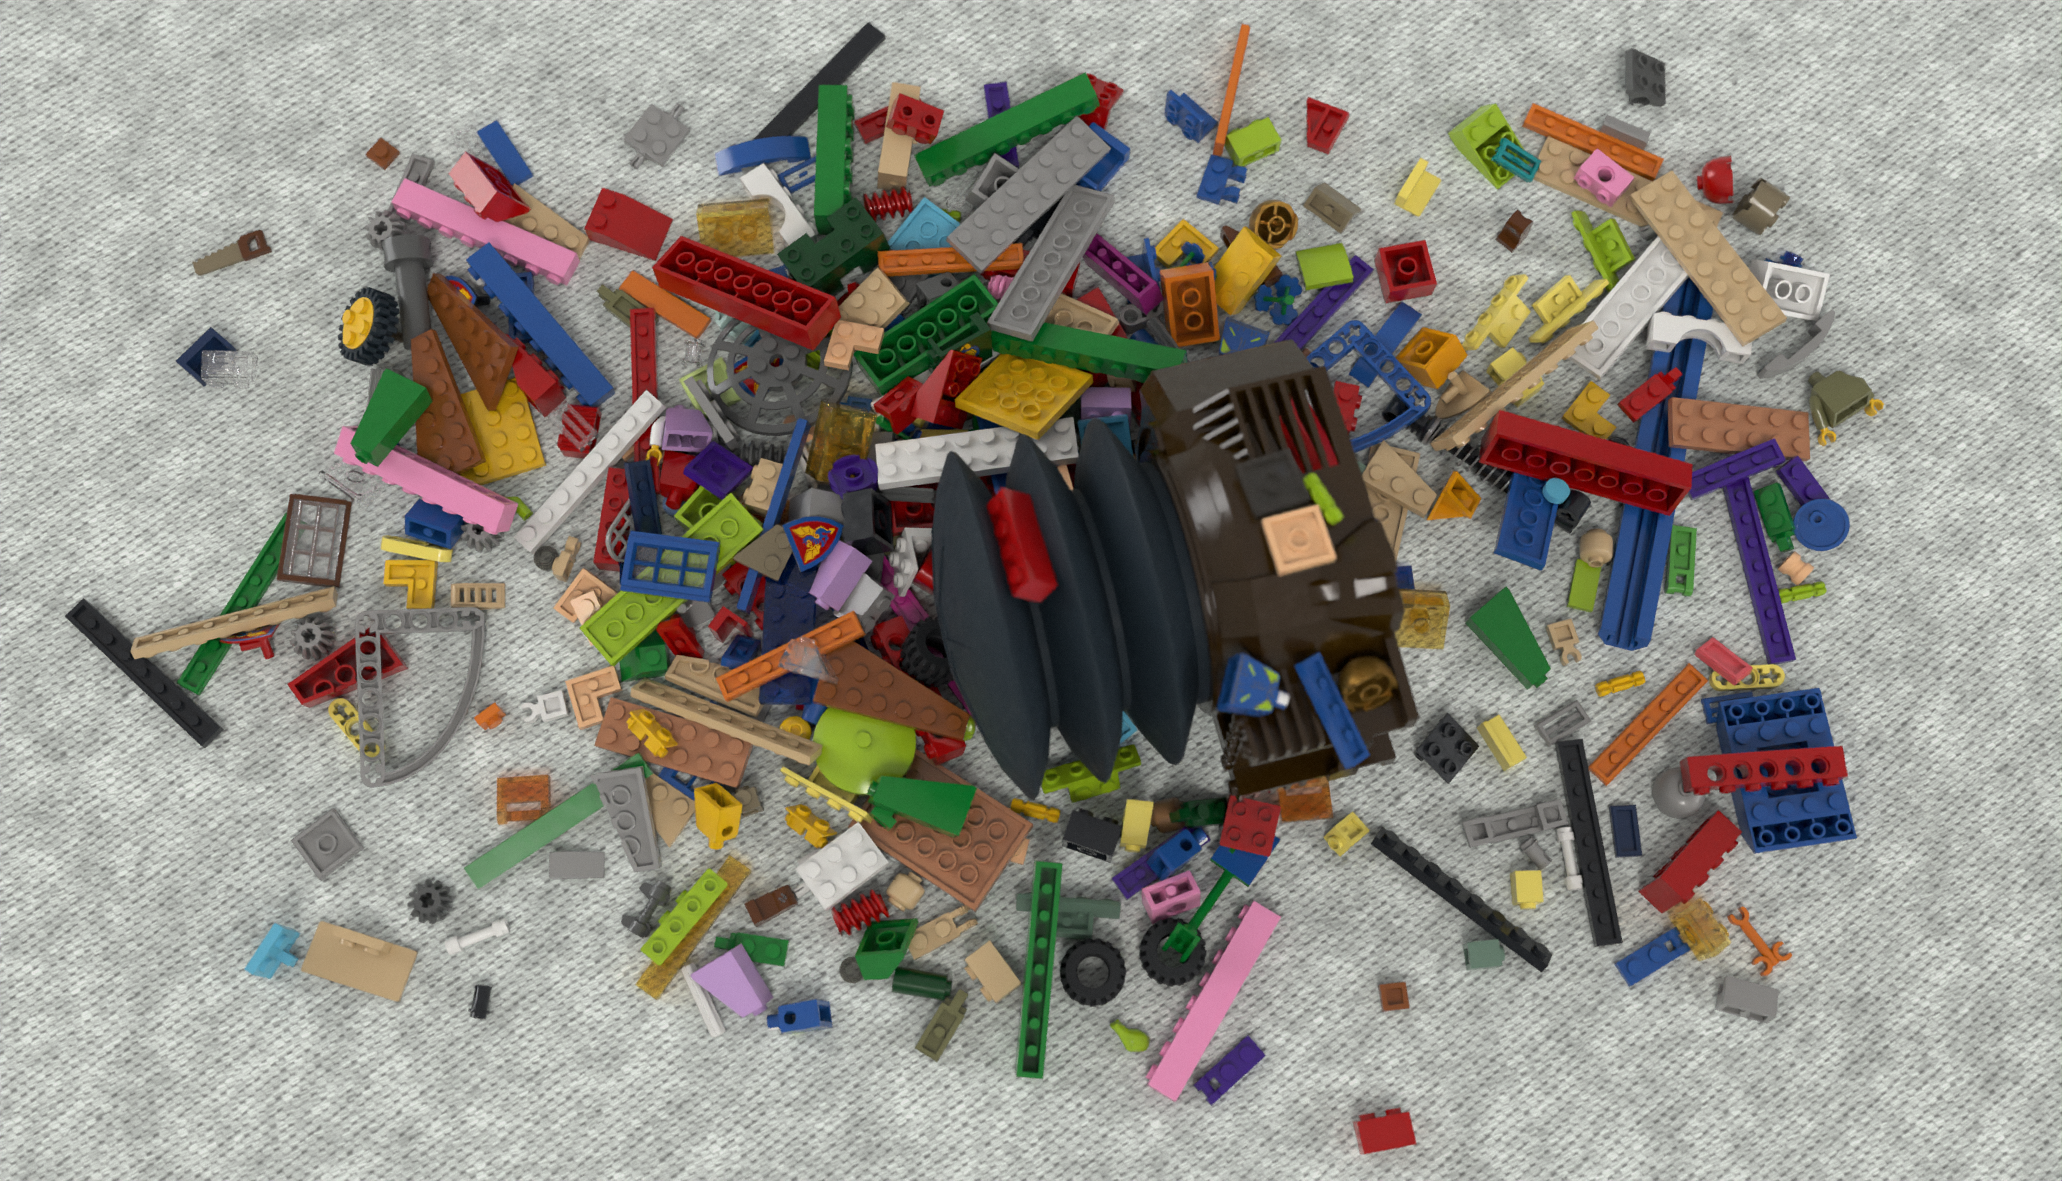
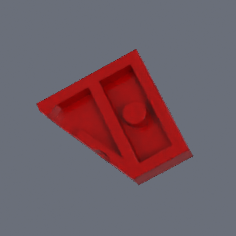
M1308 97L1307 147L1329 154L1349 119V112Z

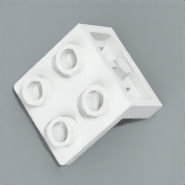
M904 528L900 538L897 539L894 551L890 553L889 562L890 566L894 568L893 581L895 588H898L899 597H905L918 572L917 564L922 563L932 544V528Z

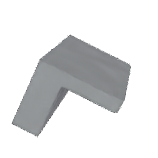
M1609 115L1605 117L1600 128V132L1642 150L1646 147L1651 134Z

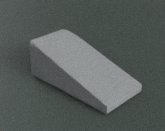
M605 852L549 853V878L552 880L604 878Z

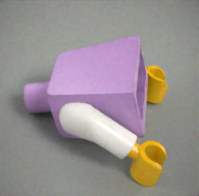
M683 405L667 408L665 416H660L651 427L649 442L651 449L647 452L645 460H649L651 456H654L658 459V466L662 458L659 447H662V450L702 452L712 441L719 444L717 430L712 423L705 419L699 410L686 409Z

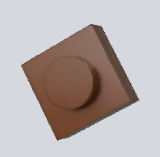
M380 138L365 155L383 170H386L400 155V152Z
M1406 982L1378 985L1382 1012L1410 1008Z

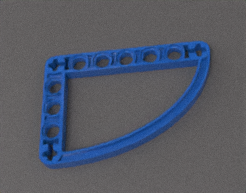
M1351 320L1306 358L1310 363L1315 358H1321L1328 371L1354 349L1409 408L1389 423L1367 434L1351 439L1350 441L1356 453L1392 437L1428 412L1431 406V397L1361 321ZM1359 328V336L1352 335L1348 339L1350 344L1347 345L1345 339L1350 336V329L1357 330ZM1334 342H1338L1343 346V350L1338 354H1334L1329 350V346ZM1368 344H1374L1377 346L1378 351L1370 356L1364 352V347ZM1389 361L1393 363V371L1390 373L1382 372L1380 365L1383 362ZM1400 379H1407L1411 385L1409 389L1402 391L1397 388L1396 383ZM1415 388L1417 389L1415 391V396L1419 400L1423 398L1425 399L1424 407H1422L1421 405L1414 406L1415 398L1410 394L1414 391Z

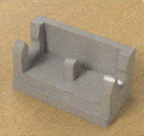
M1726 976L1724 977L1723 984L1719 985L1715 1010L1767 1024L1776 1018L1779 990Z

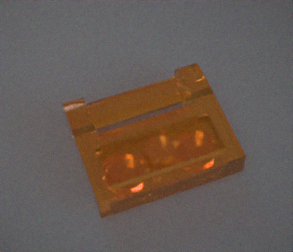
M534 775L497 778L498 825L507 824L511 821L536 820L551 810V776ZM541 802L540 810L507 811V804Z
M1326 777L1309 780L1305 786L1301 787L1298 783L1293 784L1290 788L1320 786L1321 793L1287 796L1286 790L1284 791L1283 787L1276 789L1278 803L1281 806V824L1333 818L1329 781H1327Z

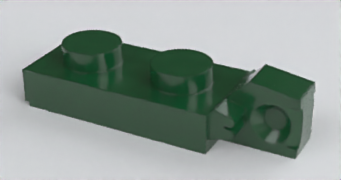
M1225 797L1195 800L1180 804L1181 809L1169 813L1171 823L1185 822L1187 829L1224 825L1228 806Z

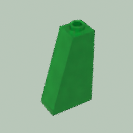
M387 368L384 370L350 443L355 451V457L364 464L370 463L376 467L383 462L433 402L426 387Z
M1504 587L1474 613L1465 624L1527 690L1533 685L1538 688L1548 679L1545 674L1551 668L1512 593L1507 587Z
M881 776L876 781L872 780L867 795L870 796L868 803L955 838L960 835L977 787Z

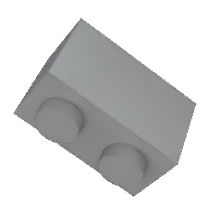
M863 573L840 610H835L833 613L839 618L855 611L865 634H867L874 627L875 622L883 611L889 608L895 595L873 577Z

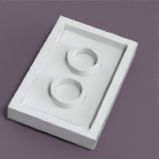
M857 822L795 869L827 912L887 867L889 862L860 823Z

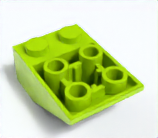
M1496 103L1481 106L1448 133L1456 148L1497 190L1515 176L1491 160L1492 156L1496 155L1497 152L1495 150L1500 146L1499 142L1502 138L1508 139L1524 150ZM1505 148V151H1507L1508 153L1521 159L1527 165L1530 164V162H1528L1527 160L1523 159L1522 157L1512 152L1508 148Z

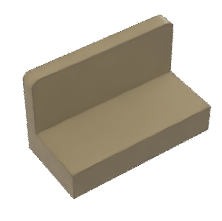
M1325 182L1314 188L1303 205L1304 208L1340 234L1344 232L1352 218L1362 210Z

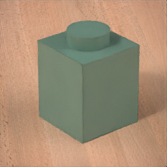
M1499 939L1463 944L1467 971L1503 966L1502 961H1505V951L1503 945H1499Z

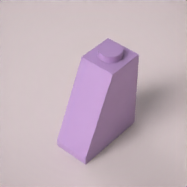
M838 541L833 551L821 562L809 593L817 598L815 603L825 610L831 607L839 611L872 560L856 548Z
M742 944L690 974L694 981L742 1018L750 1013L754 1016L762 1013L768 1008L766 1003L774 998Z

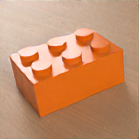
M1206 262L1160 270L1165 326L1177 345L1183 347L1220 340L1214 273L1210 265Z

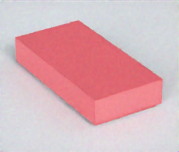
M1714 637L1696 649L1694 654L1734 686L1748 676L1753 667Z

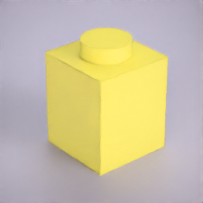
M1541 870L1514 871L1510 874L1512 905H1520L1521 910L1536 909V905L1544 902Z

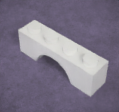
M763 163L740 177L743 189L755 205L771 204L784 212L785 221L779 230V235L785 247L805 233L809 235L815 244L817 243V229L812 222L807 223L803 218L805 214L798 204H793L790 192L785 186L781 187L779 185V178L773 169L768 170Z
M1669 312L1655 313L1648 323L1646 349L1670 353L1681 340L1696 338L1708 343L1715 350L1718 360L1743 364L1751 355L1752 342L1742 347L1726 324L1716 319L1700 320L1689 315L1680 317L1674 316Z

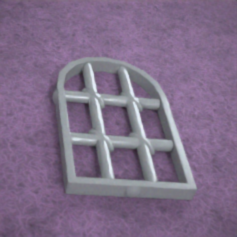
M630 499L627 500L606 534L605 543L609 555L615 561L621 563L625 561V559L621 558L626 552L628 540H625L622 535L628 526H631L635 531L632 514L628 516L625 513L631 505ZM624 517L626 519V523L624 524L622 529L618 531L615 527L617 526L621 518ZM614 532L616 538L611 544V535ZM621 540L625 546L617 556L613 548Z

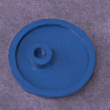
M1814 499L1805 503L1799 508L1793 521L1796 528L1794 533L1798 541L1805 547L1815 551H1827L1836 548L1845 540L1850 528L1849 517L1845 509L1837 502L1829 499Z

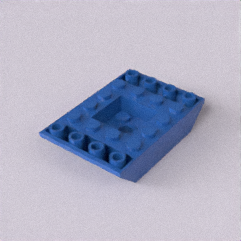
M1820 688L1721 701L1718 703L1716 731L1722 754L1834 746ZM1812 762V770L1815 773H1819L1818 766ZM1786 764V772L1793 775L1792 767ZM1760 766L1759 771L1761 775L1767 777V770ZM1734 768V775L1738 779H1742L1741 771ZM1843 779L1839 781V785L1823 786L1822 782L1813 783V786L1808 788H1797L1796 784L1787 785L1788 788L1781 790H1771V786L1761 787L1762 790L1745 792V788H1735L1736 792L1731 793L1739 829L1742 831L1741 836L1754 854L1857 839Z

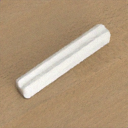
M694 963L687 964L681 968L682 975L710 1036L716 1038L725 1033L726 1029L708 991L690 976V974L698 970Z

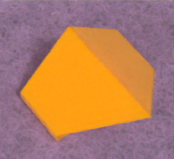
M1453 471L1427 520L1455 517L1471 519L1482 498L1458 471Z

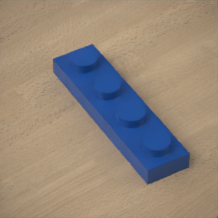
M1318 652L1294 666L1345 769L1351 768L1370 754Z

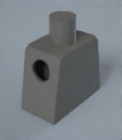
M946 272L916 283L917 311L967 278L965 277L957 281L951 273Z

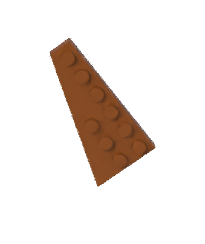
M433 273L427 287L428 299L487 410H496L519 347L441 273Z
M430 329L411 339L413 381L426 387L433 401L415 422L417 455L461 475L486 462L437 331Z
M854 641L826 654L813 699L814 704L959 741L964 740L970 717L965 711Z

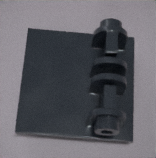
M1446 713L1439 720L1436 727L1429 732L1430 734L1425 737L1422 744L1415 749L1416 753L1414 756L1420 761L1425 760L1449 784L1479 748V745L1449 713Z

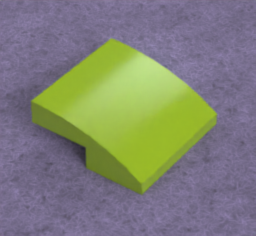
M1343 243L1295 251L1305 291L1353 282L1351 266Z

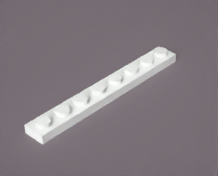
M646 390L518 531L514 538L534 555L608 473V468H612L666 407Z

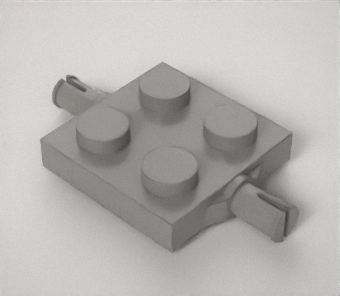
M652 103L624 137V143L632 147L637 153L629 163L632 167L638 170L645 159L653 161L661 167L665 165L690 133V129L677 119L685 110L682 105L676 103L674 108L668 113Z

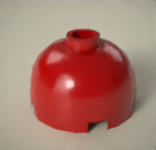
M1722 156L1708 161L1703 167L1702 175L1697 176V189L1703 190V195L1709 202L1715 204L1733 203V197H1729L1733 196L1731 156Z

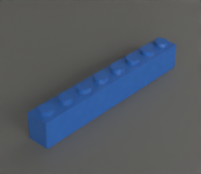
M490 242L466 259L470 266L467 269L475 281L480 279L485 284L482 288L491 299L497 298L501 303L498 305L499 309L506 317L511 315L516 321L513 324L522 336L526 333L531 338L529 344L537 353L542 351L547 357L544 360L553 372L559 371L562 375L560 378L561 382L568 390L573 388L578 395L575 398L582 406L599 407L615 394L611 384Z

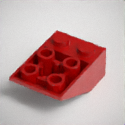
M506 333L519 347L512 364L517 384L528 402L546 417L566 399L563 393L565 388L550 369L547 371L542 366L543 363L534 353L530 355L526 350V346L517 337L513 340Z
M950 350L917 391L911 416L935 424L963 429L967 412L955 407V399L977 378L982 358Z

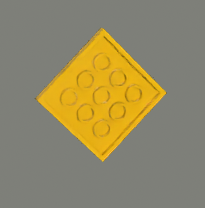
M1000 354L955 399V407L1039 440L1093 383V375L1064 365L1048 364L1043 361Z
M516 378L506 381L496 410H487L477 389L461 394L486 462L466 471L460 476L482 486L546 466L529 402L519 388Z

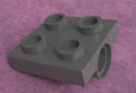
M1634 48L1625 51L1626 94L1629 95L1630 105H1633V103L1643 104V106L1651 104L1655 107L1665 105V62Z

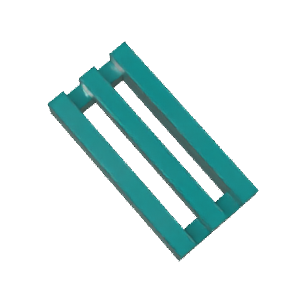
M1502 138L1499 142L1500 146L1495 150L1497 153L1492 156L1491 160L1525 182H1532L1542 161L1508 139ZM1505 148H1508L1512 152L1516 153L1523 159L1533 164V167L1527 165L1521 159L1505 151Z

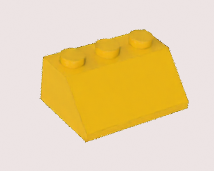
M1246 226L1243 227L1214 267L1217 274L1214 282L1216 304L1230 316L1239 314L1282 257V255Z

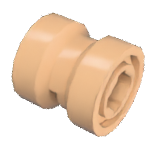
M1794 551L1777 570L1782 574L1790 576L1791 582L1798 586L1815 567L1810 563L1803 562L1801 556Z

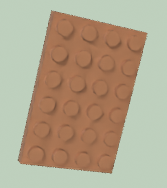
M917 749L913 763L904 776L907 779L972 785L940 764L935 766L932 759H928L925 754ZM978 788L960 835L955 838L896 814L892 817L897 822L890 831H887L874 819L871 824L864 820L860 823L880 850L974 912H977L1034 826L1031 822ZM870 796L861 807L868 814L875 807L868 803ZM852 820L848 828H851L853 825H855L857 821Z

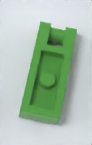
M1672 525L1667 554L1665 594L1677 592L1682 593V596H1692L1697 528ZM1676 576L1684 577L1683 583H1677Z

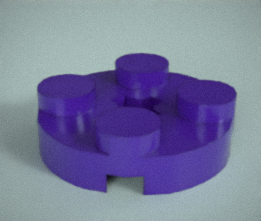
M860 455L842 457L833 464L831 472L830 470L828 472L830 487L836 494L840 495L842 500L844 493L869 488L876 491L878 489L877 464L868 457L867 460L860 459ZM854 474L856 478H850V475Z

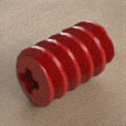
M904 186L900 187L899 194L895 188H892L890 196H888L885 190H882L880 198L876 192H872L871 199H869L866 193L863 194L865 210L875 222H877L878 215L885 221L887 213L890 214L892 219H895L896 211L899 212L901 217H904L905 210H908L910 214L914 210L910 189L907 192Z
M873 889L869 890V899L864 894H860V903L854 898L850 899V908L844 902L841 903V912L835 907L831 908L833 919L842 938L843 930L849 936L852 935V926L861 931V922H864L868 927L871 926V917L880 922V913H883L887 918L890 917L880 892L877 894Z

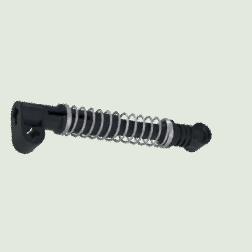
M1394 394L1382 411V417L1389 423L1409 408ZM1424 414L1405 429L1408 430L1410 428L1411 433L1415 431L1418 441L1427 446L1446 430L1448 423L1444 422L1441 425L1442 418L1440 419L1436 415H1428L1426 417ZM1470 438L1468 444L1461 448L1455 446L1449 451H1446V449L1442 451L1441 456H1444L1447 452L1452 454L1449 459L1450 462L1457 457L1460 459L1457 464L1458 467L1465 462L1468 464L1466 472L1473 467L1477 470L1474 473V477L1480 476L1483 478L1482 483L1487 481L1491 483V488L1495 486L1499 489V493L1503 491L1507 494L1512 472L1479 463L1480 451L1478 450L1480 443L1472 447L1470 446L1472 438ZM1570 490L1567 499L1563 503L1558 504L1554 524L1570 534L1591 505L1588 496L1580 491Z

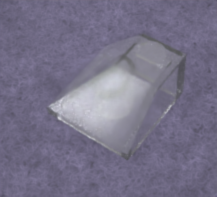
M800 636L799 641L791 639L778 663V667L792 673L838 684L839 679L822 649L814 645L815 640Z

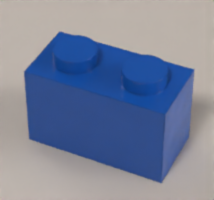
M418 499L405 515V535L451 550L461 538V535L464 534L461 525H465V521L458 514L455 515L443 511V507L440 505L429 504L422 499Z

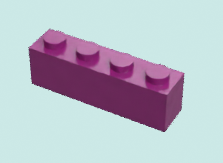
M1096 233L1083 255L1086 265L1147 315L1164 300L1157 282Z

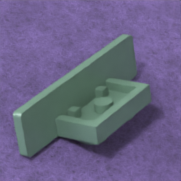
M1031 892L1017 894V911H1030ZM1060 896L1056 937L1092 939L1094 917L1119 919L1121 902L1112 899L1093 900L1086 897L1069 898Z

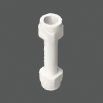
M1572 828L1556 829L1557 843L1561 842L1567 872V877L1564 878L1567 891L1583 889L1582 876L1577 874L1571 842L1574 840Z
M503 918L493 921L492 926L461 938L459 936L449 938L445 941L448 954L453 955L463 952L464 947L496 935L499 938L510 933L507 919Z

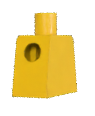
M717 782L694 788L696 826L709 838V848L721 849L724 847V841L733 839L738 835L742 803Z

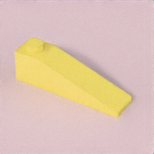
M1126 800L1120 836V846L1125 847V851L1139 853L1140 848H1146L1153 802Z

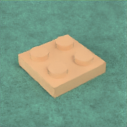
M1318 505L1262 519L1261 524L1279 576L1335 562L1336 555Z

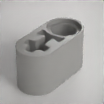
M1161 301L1147 315L1133 304L1125 306L1120 312L1119 319L1124 332L1132 334L1140 329L1148 328L1147 322L1153 317H1158L1161 321L1164 310L1163 302ZM1133 317L1136 321L1129 323L1125 321V318Z

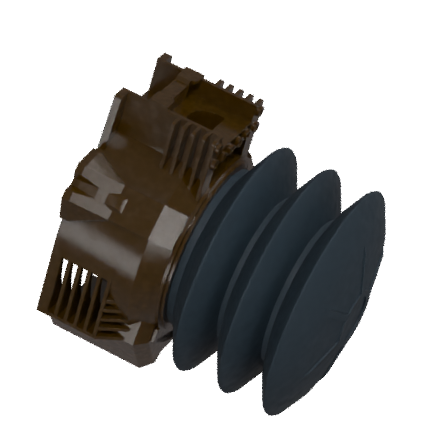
M1292 339L1151 371L1140 389L1142 405L1141 422L1138 437L1134 442L1137 460L1102 420L1092 418L1087 424L1078 455L1073 490H1070L1058 468L1029 436L1022 434L1018 438L1006 478V488L1030 494L1036 519L1057 582V586L1042 602L1012 595L1001 557L999 541L995 535V527L987 504L993 497L983 481L956 452L950 451L947 454L936 491L934 520L931 529L933 596L943 643L953 680L956 682L987 747L1004 773L1029 799L1035 800L1039 795L1049 758L1051 729L1056 727L1076 757L1099 781L1106 783L1111 778L1122 736L1123 711L1126 710L1139 732L1168 763L1177 766L1183 760L1196 706L1198 705L1204 713L1213 718L1223 755H1220L1221 764L1224 771L1228 770L1231 779L1228 780L1231 796H1236L1238 802L1244 801L1245 796L1252 795L1253 798H1257L1261 792L1268 791V794H1273L1277 788L1283 787L1285 791L1289 790L1293 784L1298 783L1301 787L1305 786L1309 780L1326 777L1327 781L1356 775L1358 769L1378 763H1381V766L1394 763L1396 755L1388 732L1415 726L1419 720L1418 710L1395 632L1400 629L1405 612L1403 598L1396 581L1398 569L1396 557L1380 520L1374 516L1366 485L1325 366L1314 368ZM1306 389L1314 414L1330 442L1339 465L1329 466L1304 391ZM1291 399H1293L1299 420L1311 440L1322 469L1314 471L1312 469L1291 405ZM1280 415L1297 449L1306 473L1296 474L1280 425ZM1310 473H1315L1343 514L1341 521L1331 525L1320 510L1336 555L1335 562L1279 576L1261 524L1262 519L1317 505L1309 494L1310 492L1302 483L1304 477ZM1318 652L1337 689L1340 672L1352 659L1358 657H1376L1386 663L1392 670L1398 684L1397 689L1393 687L1391 690L1393 696L1381 706L1368 711L1363 710L1364 706L1354 707L1356 711L1348 709L1370 754L1351 768L1345 769L1294 666ZM1243 653L1277 672L1280 676L1277 689L1289 694L1287 706L1284 709L1273 706L1272 712L1263 716H1250L1217 710L1228 658Z

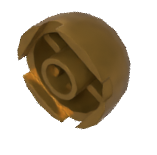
M1266 200L1258 204L1252 211L1249 219V229L1273 249L1284 247V244L1295 237L1298 229V217L1289 204L1279 200Z
M1358 657L1352 659L1340 672L1337 686L1349 710L1356 711L1354 707L1364 706L1363 710L1368 711L1387 702L1393 696L1391 690L1393 687L1397 689L1398 684L1392 670L1386 663L1376 657Z

